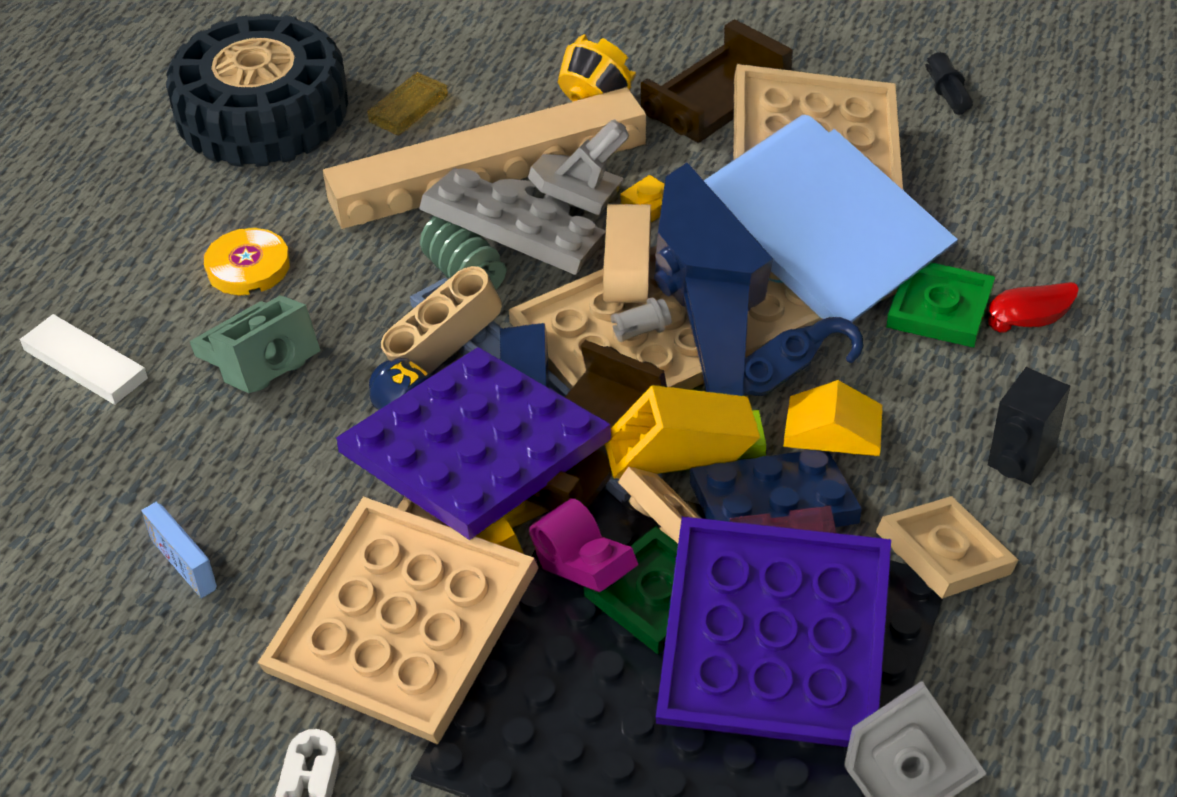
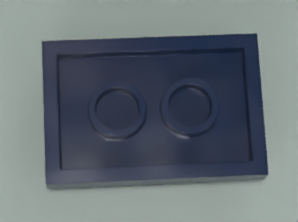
M808 449L800 452L761 456L759 458L691 468V487L706 518L710 520L811 531L860 523L862 508L829 451Z

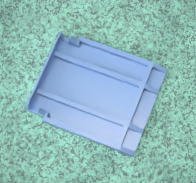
M808 115L799 116L703 180L773 258L771 272L822 319L842 317L851 322L855 321L956 244L958 240L837 130L833 129L828 132Z

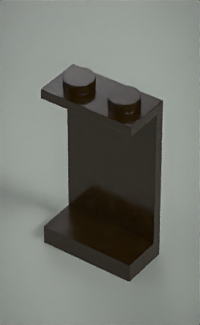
M585 340L580 347L586 371L565 398L608 422L612 428L652 385L667 387L664 370L659 369L653 363L641 362L619 353L612 347H603ZM605 444L566 472L559 471L544 488L529 497L527 501L553 511L569 499H576L588 509L612 476Z

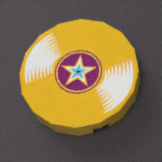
M260 228L238 229L222 235L211 243L204 254L205 272L211 285L223 293L238 296L250 295L249 290L260 288L261 292L274 287L287 274L290 268L288 246L281 236L270 230Z

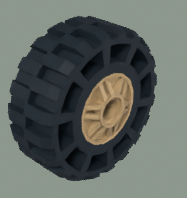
M260 14V16L248 17V15L235 17L234 20L227 22L220 21L211 25V28L203 32L200 30L191 36L187 44L183 43L179 47L174 58L171 60L166 74V88L176 129L180 137L198 154L203 152L206 158L218 163L221 160L227 161L231 166L243 167L244 164H255L256 167L269 166L270 162L282 160V163L294 160L296 155L303 152L308 154L316 150L321 141L327 142L335 134L337 126L340 127L347 114L346 108L349 105L341 51L336 47V43L326 32L321 31L313 23L299 21L293 16L284 15V17H279L273 14Z

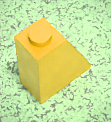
M652 385L611 428V440L605 443L613 478L620 479L628 467L660 474L715 463L733 462L759 440L760 435L747 396Z

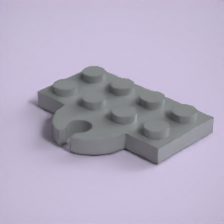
M464 168L452 169L423 194L419 207L424 212L574 275L581 270L600 248L606 230L596 227L590 219L568 215L570 207L565 201L547 194L544 199L533 197L535 185L530 181L501 179L490 183L481 179L478 173Z

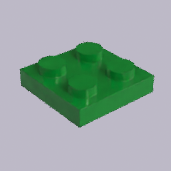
M931 262L898 287L888 313L886 328L974 348L993 292L995 276Z

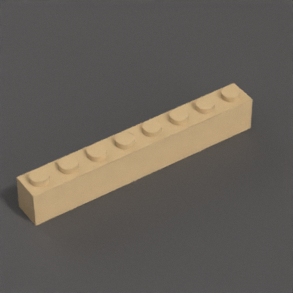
M625 87L323 169L327 198L341 229L364 224L419 208L423 194L454 168L472 170L478 173L481 179L490 183L501 179L521 180L529 175L531 166L543 154L571 156L587 139L591 140L611 120L622 123L629 133L628 139L614 153L645 145L646 114L630 90Z

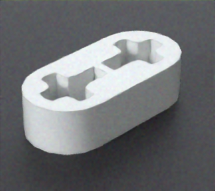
M311 729L299 733L292 739L286 753L275 797H301L303 788L308 789L309 797L332 796L339 767V754L336 743L329 733L319 729ZM320 749L322 755L315 758L312 771H307L304 757H310L313 750Z

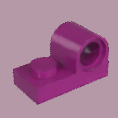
M569 499L529 527L532 543L544 570L597 592L603 591L639 565L632 547L601 536L592 514L576 499Z

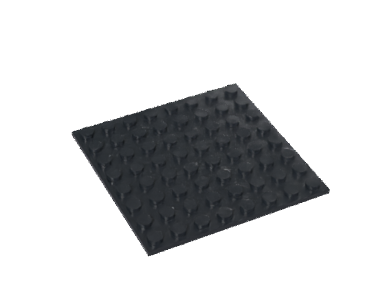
M606 485L588 507L602 537L629 547L655 526L658 529L661 527L652 517L645 516L637 511L630 504L629 500L625 502L622 500L621 503L606 489ZM684 500L702 519H707L700 504ZM534 550L531 557L535 558L538 566L537 572L439 744L431 741L428 743L411 775L412 780L460 797H866L845 767L848 747L656 724L664 650L659 655L588 600L584 596L583 585L544 570L536 550ZM890 560L879 709L913 687L944 599L928 587L926 582L909 565Z

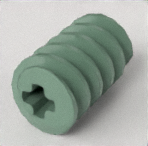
M433 216L426 224L421 233V251L447 278L450 279L463 268L475 266L485 270L495 290L501 285L505 279L507 268L500 261V254L495 248L490 246L485 238H481L477 233L436 216Z

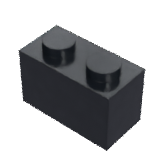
M1025 367L999 402L987 466L998 470L1005 477L1016 478L1032 485L1057 448L1071 386Z

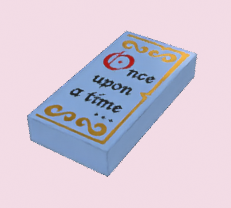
M157 502L141 510L150 539L199 597L203 598L215 591L217 585L209 558L167 510Z

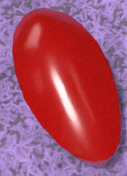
M1069 282L1005 290L997 295L989 306V312L991 313L988 319L989 326L997 332L1005 333L1011 329L1012 325L1042 327L1055 323L1070 310L1077 297L1079 288L1077 284Z

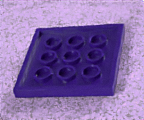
M477 347L336 437L339 453L470 540L544 488L559 471L566 472L610 441L611 424Z
M682 516L656 711V724L848 747L852 727L879 710L891 539Z

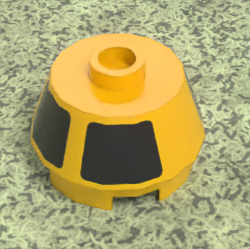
M583 34L574 43L566 47L558 84L572 102L625 87L631 90V84L635 79L636 71H629L624 64L628 59L627 55L614 44L601 38L598 44L587 41L586 34Z

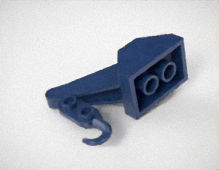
M685 163L666 176L658 228L654 279L666 296L673 295L681 306H685L687 309L706 392L738 396L767 395L806 368L812 362L824 339L834 333L844 334L851 340L852 348L846 356L848 363H853L861 355L864 345L863 336L859 328L850 320L842 317H828L814 325L783 331L745 358L748 311L766 298L773 258L688 163Z

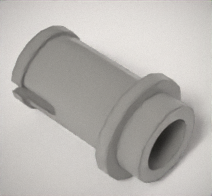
M653 297L649 298L645 305L611 315V322L617 324L612 327L619 342H624L626 339L656 330L658 333L664 332L665 326L670 325L672 322L669 308L664 299L656 301Z

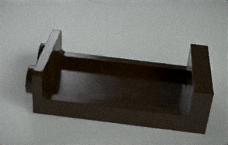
M733 19L724 25V45L662 86L648 78L640 83L641 108L649 118L662 122L672 128L677 134L684 135L699 144L734 119V75L737 64L792 71L793 49Z

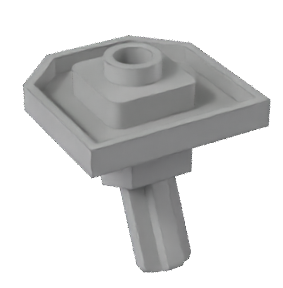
M611 120L591 140L587 139L571 156L543 154L531 166L528 178L542 193L600 215L619 191L624 179L605 171L609 161L608 158L628 139L629 133L622 123Z
M923 681L852 727L845 767L866 797H953L987 774Z

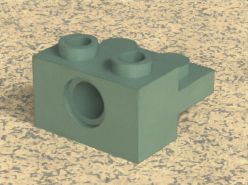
M282 295L267 303L260 301L190 341L195 357L218 366L225 383L247 393L266 388L271 380L286 371L300 368L308 358L321 351L307 306Z

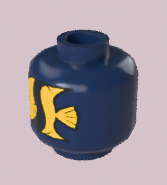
M407 358L385 361L375 369L369 380L371 403L376 409L380 410L432 375Z

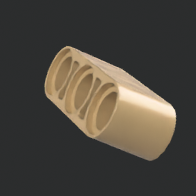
M607 205L603 274L604 302L647 303L649 299L651 205Z
M470 266L463 268L430 294L383 335L381 348L387 358L391 361L397 358H407L429 374L499 315L502 303L488 274L480 267Z

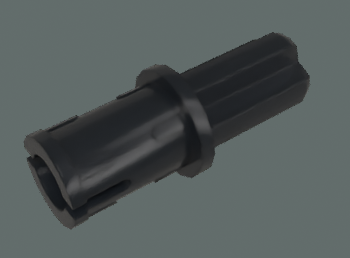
M937 52L932 54L927 59L929 64H925V67L934 80V89L938 95L945 97L955 114L962 115L965 110L971 109L973 101L964 87V76L960 71L954 69L946 53Z

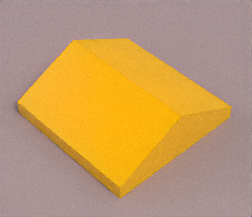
M839 380L792 395L789 400L783 447L880 456L883 405Z

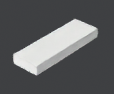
M54 314L20 339L26 352L114 405L148 379L145 367Z

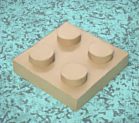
M952 496L884 516L876 530V533L881 538L891 539L893 551L941 598L1009 576L1019 561Z

